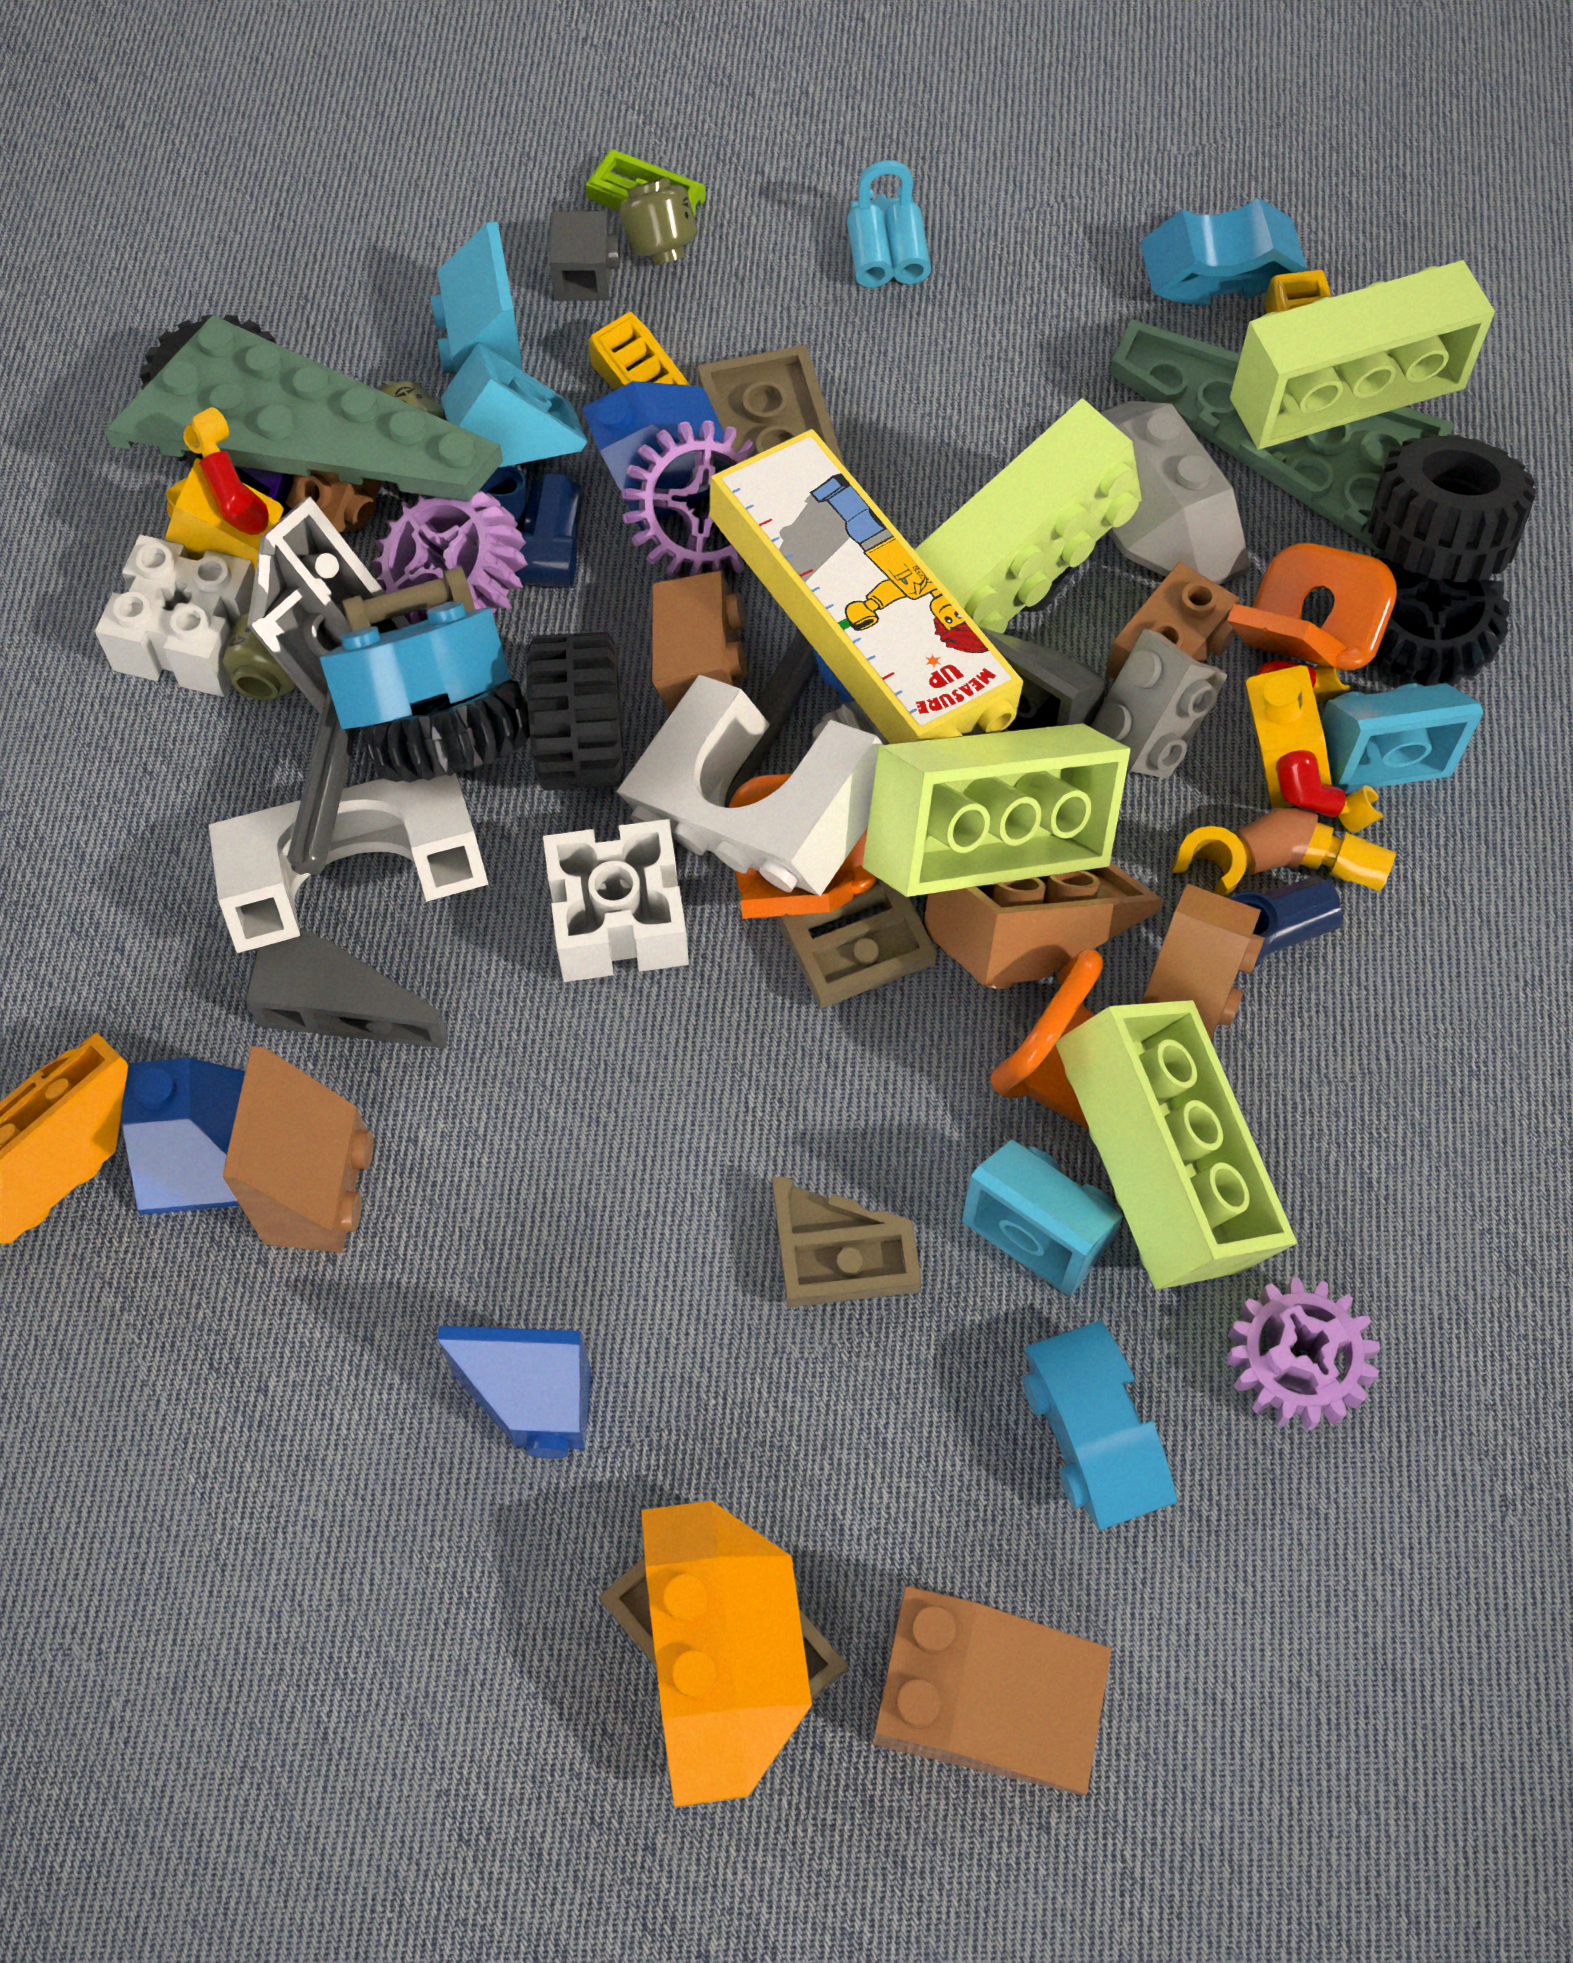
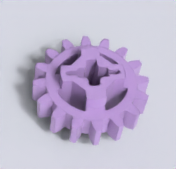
M1299 1277L1291 1279L1286 1287L1285 1295H1282L1279 1289L1272 1283L1266 1285L1260 1294L1261 1304L1249 1298L1239 1312L1246 1322L1235 1321L1227 1336L1234 1342L1241 1344L1232 1348L1226 1357L1227 1365L1243 1367L1244 1372L1234 1384L1236 1391H1245L1253 1388L1258 1396L1254 1401L1252 1410L1259 1413L1269 1404L1278 1409L1276 1415L1277 1425L1282 1427L1286 1425L1293 1414H1298L1301 1416L1305 1430H1313L1320 1422L1321 1412L1324 1413L1333 1425L1339 1423L1347 1414L1345 1404L1357 1409L1368 1396L1360 1385L1370 1386L1378 1377L1379 1370L1364 1362L1372 1359L1380 1350L1379 1342L1363 1340L1361 1336L1372 1322L1369 1316H1359L1354 1319L1349 1316L1347 1310L1353 1301L1349 1294L1341 1297L1336 1303L1327 1299L1329 1292L1328 1283L1324 1281L1318 1284L1312 1294L1305 1293L1304 1286ZM1267 1324L1270 1329L1267 1336L1272 1343V1348L1268 1350L1266 1355L1260 1357V1333ZM1293 1346L1298 1352L1309 1349L1313 1353L1314 1359L1311 1361L1307 1355L1296 1358L1291 1353V1349ZM1344 1350L1346 1368L1343 1379L1339 1384L1336 1378L1340 1373L1334 1364L1336 1355ZM1281 1385H1283V1386H1285V1387H1288V1388H1291V1389H1294V1390H1297V1391L1300 1392V1394H1299V1393L1292 1392V1391H1290V1390H1288V1389L1282 1387Z

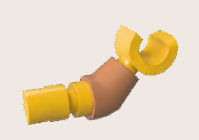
M1276 808L1234 833L1216 826L1197 828L1188 834L1181 844L1171 865V873H1186L1190 862L1194 859H1210L1222 868L1224 874L1213 893L1229 898L1242 878L1245 869L1248 873L1255 874L1283 866L1297 870L1301 864L1318 870L1322 864L1330 867L1328 874L1347 882L1352 881L1381 892L1393 866L1396 852L1369 843L1366 839L1347 832L1343 834L1342 838L1332 835L1334 828L1317 822L1318 815L1296 808Z

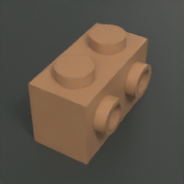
M1179 561L1114 639L1105 674L1114 680L1117 679L1144 629L1162 634L1197 662L1204 663L1212 652L1220 656L1230 645L1236 634L1235 629L1227 619L1233 603L1238 604L1239 597Z
M722 571L653 583L652 682L670 714H672L699 674L739 688V678L747 676L746 654L738 636V629L745 628L747 623L745 606L739 592H731Z
M1186 884L1141 1004L1193 1000L1210 1040H1212L1218 1023L1230 1027L1244 992L1232 987L1238 970L1248 974L1252 973L1265 939L1262 936L1253 934L1261 910Z

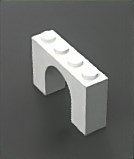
M699 674L616 791L634 810L630 815L631 820L634 823L669 819L671 835L689 851L697 855H703L706 850L714 852L726 865L741 873H747L749 868L755 869L774 886L786 892H791L796 886L821 896L868 827L878 746L884 744L876 735L830 720L796 770L779 789L756 803L743 807L725 808L726 793L732 779L770 724L742 689Z
M456 773L450 777L444 775L429 781L419 779L411 783L403 780L394 782L381 778L343 789L325 865L360 853L390 852L400 854L410 859L416 865L426 902L489 885ZM301 800L209 824L218 901L237 953L300 936L294 899L299 886L311 874L305 873L300 875L292 871V864L288 861L287 855Z

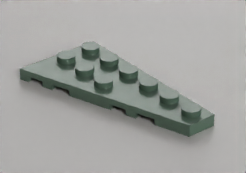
M214 315L209 318L105 429L111 447L131 449L135 442L159 446L160 452L163 455L183 457L186 450L191 451L183 439L186 426L191 423L194 415L207 408L214 407L223 415L229 428L228 438L216 445L220 451L228 452L235 466L309 477L311 470L338 474L340 482L362 485L364 478L395 482L399 490L404 492L469 502L503 462L499 444Z
M1130 320L1113 358L1111 376L1151 402L1172 403L1188 427L1378 553L1381 549L1376 548L1371 541L1372 534L1368 532L1367 524L1384 462L1388 458L1389 451L1395 446H1402L1403 441L1410 438L1422 439L1423 435L1429 434L1447 436V434H1451L1455 424L1407 407H1401L1258 450L1230 399L1241 354L1140 321Z

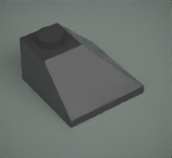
M979 627L1024 681L1016 717L1006 728L1007 730L1017 731L1082 723L1088 727L1091 726L1103 704L1108 683L1100 678L1091 666L1081 661H1073L1058 650Z

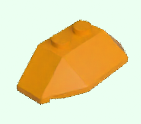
M97 1032L85 1039L79 1048L66 1051L38 1069L0 1102V1244L12 1243L24 1231L39 1225L48 1216L55 1204L77 1185L92 1179L100 1170L103 1162L116 1152L128 1064Z
M712 1500L641 1510L648 1596L674 1807L749 1797L763 1774L812 1707L792 1556Z

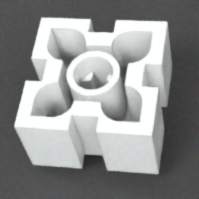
M139 534L122 571L129 592L124 594L112 593L95 629V634L113 671L158 681L162 670L173 671L180 687L224 697L231 683V678L227 675L222 660L237 619L250 611L255 578L252 560L206 550L204 557L195 561L189 558L183 544Z
M669 819L620 825L621 840L596 843L594 829L543 836L548 881L553 901L551 905L557 952L564 982L614 975L612 961L637 958L639 972L689 965L686 928L680 888L677 882L676 861Z

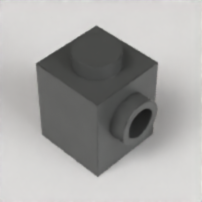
M552 211L550 269L555 301L609 300L610 269H620L619 234H609L607 211Z

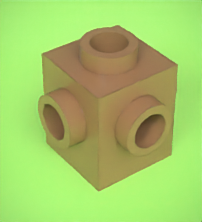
M311 470L309 477L292 475L293 485L285 504L293 509L303 499L311 497L338 532L361 531L376 510V497L383 481L364 478L362 485L340 482L339 476L336 473Z

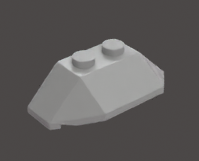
M1128 401L1100 412L1101 415L1133 442L1142 500L1139 502L1134 515L1124 525L1117 528L1113 526L1107 531L1123 556L1166 577L1180 561L1218 585L1248 574L1251 565L1233 487L1172 403Z
M311 497L303 499L261 536L247 626L322 716L328 684L319 657L343 646L340 637L351 632L342 600L360 595L362 601L385 595L386 593ZM403 615L370 624L371 627H377L379 634L410 626Z

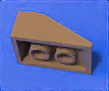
M1110 861V866L930 893L928 894L923 926L928 936L944 949V952L949 957L954 958L976 978L977 982L990 988L1006 989L1012 987L1015 982L1041 980L1057 971L1079 952L1100 946L1160 911L1162 899Z
M251 1046L222 1177L264 1245L343 1253L347 1232H355L360 1220L361 1194L355 1192L359 1169L367 1170L371 1163L373 1132L366 1129L357 1106L267 1048Z
M905 1586L872 1745L1086 1796L1112 1648L977 1602Z

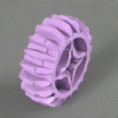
M708 420L702 422L699 439H694L692 427L687 421L678 425L680 443L675 444L671 435L666 430L658 432L656 438L663 452L659 455L651 447L643 445L638 450V453L650 465L647 471L634 465H630L626 470V475L631 479L641 482L640 490L627 488L621 491V498L623 500L638 501L639 511H630L622 515L623 522L625 524H632L641 520L645 529L631 537L632 544L638 546L651 539L655 546L647 553L645 560L649 564H655L664 553L669 555L670 559L666 565L665 574L670 577L676 576L682 562L688 563L687 577L700 575L702 564H707L709 573L722 571L723 573L721 561L725 559L735 573L742 572L745 569L744 562L730 542L716 550L705 553L706 537H709L711 525L714 522L709 516L710 510L704 511L702 520H699V518L692 515L695 508L688 510L686 502L673 501L671 497L683 498L698 492L699 484H702L703 487L709 490L706 496L710 495L711 476L715 475L716 469L713 466L714 456L722 459L732 467L745 461L754 451L756 443L749 439L741 444L737 451L731 446L736 437V429L731 426L725 428L719 441L713 440L714 424ZM696 453L695 467H692L690 480L684 488H655L661 472L673 459L683 454ZM654 506L677 511L683 517L686 523V536L688 537L687 549L674 543L663 532L655 516Z
M478 491L469 502L420 494L418 504L415 506L411 503L401 502L403 515L398 521L386 520L390 530L388 537L374 541L378 550L382 552V556L369 563L374 573L378 575L375 580L386 594L443 578V571L461 566L469 585L475 609L491 607L492 614L499 607L512 609L506 596L511 589L524 588L520 578L514 573L528 565L524 555L519 552L526 542L522 534L516 529L518 523L513 515L504 507H500L501 503L492 495ZM451 601L403 616L410 625L427 620L426 612L428 610L451 603Z

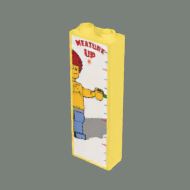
M813 429L711 476L710 518L890 744L999 733L1013 722L1017 714L1024 681Z

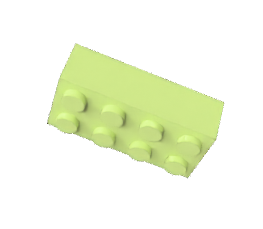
M1461 260L1440 267H1427L1416 274L1388 282H1375L1364 289L1336 297H1323L1311 304L1280 313H1267L1256 320L1249 321L1230 399L1256 448L1259 450L1465 389L1495 310L1465 261Z
M1081 398L914 551L977 626L1003 634L1007 628L1008 621L1025 606L1031 607L1041 601L1048 593L1052 581L1069 566L1076 567L1085 561L1093 551L1096 541L1113 526L1117 528L1124 525L1134 515L1142 498L1133 442L1087 401Z
M1083 723L879 745L862 868L904 896L910 897L1110 866L1131 748Z
M1193 1000L1109 1006L1058 1039L1055 1045L1064 1064L1066 1077L1077 1096L1089 1126L1090 1136L1101 1155L1114 1187L1115 1198L1125 1214L1138 1246L1141 1262L1148 1271L1155 1290L1238 1274L1297 1244Z

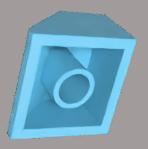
M498 221L486 223L437 270L441 294L431 295L430 297L436 330L447 328L448 333L447 338L437 339L443 373L454 372L456 376L478 342L523 371Z
M480 342L476 344L441 396L448 422L500 445L503 462L499 466L500 468L582 451L588 442L573 404Z
M1412 683L1403 685L1394 691L1368 695L1362 692H1350L1336 699L1328 700L1321 717V724L1326 742L1332 786L1341 788L1344 792L1356 791L1365 785L1376 788L1451 777L1484 714L1481 704L1447 683L1431 686Z
M1012 1139L980 1164L971 1175L961 1222L1071 1298L1115 1238L1123 1215L1115 1210L1114 1202L1103 1191L1089 1184H1084L1081 1187L1062 1174L1058 1163L1046 1152L1032 1146L1026 1149Z

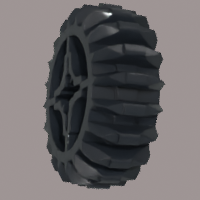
M1380 550L1379 553L1375 554L1374 557L1385 563L1391 570L1397 588L1396 601L1378 651L1372 661L1381 663L1379 667L1380 678L1394 672L1401 675L1402 686L1411 683L1413 679L1420 680L1423 686L1436 685L1439 679L1443 684L1447 683L1453 687L1459 683L1461 677L1471 681L1474 676L1480 673L1483 666L1487 667L1495 659L1500 649L1498 645L1503 643L1509 624L1506 620L1509 615L1510 602L1502 599L1504 595V582L1492 581L1490 578L1480 581L1467 579V582H1453L1450 579L1435 580L1427 578V575L1418 572L1414 574L1405 570L1400 563L1391 562L1384 556V550ZM1456 634H1464L1460 637L1455 638Z
M511 679L485 692L453 704L449 703L448 696L446 695L425 703L410 706L413 716L364 726L366 734L365 745L371 763L375 764L378 776L394 782L403 780L409 783L419 779L429 781L444 775L450 777L454 773L464 770L472 771L474 767L493 763L496 758L510 755L514 749L521 748L530 737L528 702L525 695H522L518 681Z

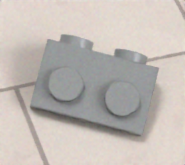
M1144 629L1090 728L1131 748L1127 766L1129 771L1165 779L1169 778L1176 766L1185 757L1187 747L1205 715L1214 706L1217 694L1223 686L1227 674L1218 667L1197 662L1162 634Z

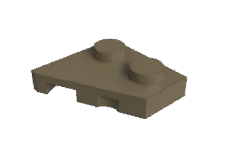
M783 1176L772 1177L787 1308L919 1293L921 1291L922 1283L912 1220L883 1210L877 1212L868 1211L862 1208L857 1201L833 1193L828 1198L795 1187L794 1180Z

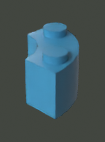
M1259 197L1239 209L1222 214L1197 215L1181 209L1140 242L1153 293L1162 298L1185 304L1210 305V296L1242 291L1243 298L1247 299L1267 292L1270 280L1276 275L1298 273L1307 270L1293 219Z
M452 602L428 610L426 612L427 620L401 629L379 634L377 627H366L342 635L340 638L343 646L319 657L341 729L369 726L413 716L410 706L425 703L446 695L448 696L449 703L453 704L485 692L511 679L491 607L465 610L463 602Z
M1099 1320L1025 1346L1031 1374L1022 1376L1024 1392L1033 1413L1036 1416L1045 1415L1059 1444L1066 1466L1059 1468V1475L1071 1506L1074 1509L1083 1506L1098 1529L1103 1530L1177 1503L1178 1500L1172 1476L1154 1422L1151 1420L1143 1424L1141 1423L1138 1412L1125 1387L1126 1384L1134 1382L1135 1378L1121 1350L1102 1321Z

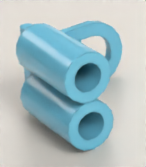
M895 160L875 162L863 171L858 182L859 201L851 202V211L847 217L855 277L860 285L868 288L882 286L888 283L893 276L898 282L903 284L919 283L925 280L931 272L921 209L914 203L912 197V174L905 164ZM893 174L902 180L901 187L896 189L897 195L900 196L899 198L886 199V195L878 194L876 200H870L874 197L873 190H870V185L875 178L880 175Z

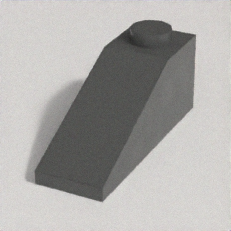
M299 929V937L258 948L246 1002L259 1027L446 1049L448 1034L441 1012L326 938H320L310 931Z

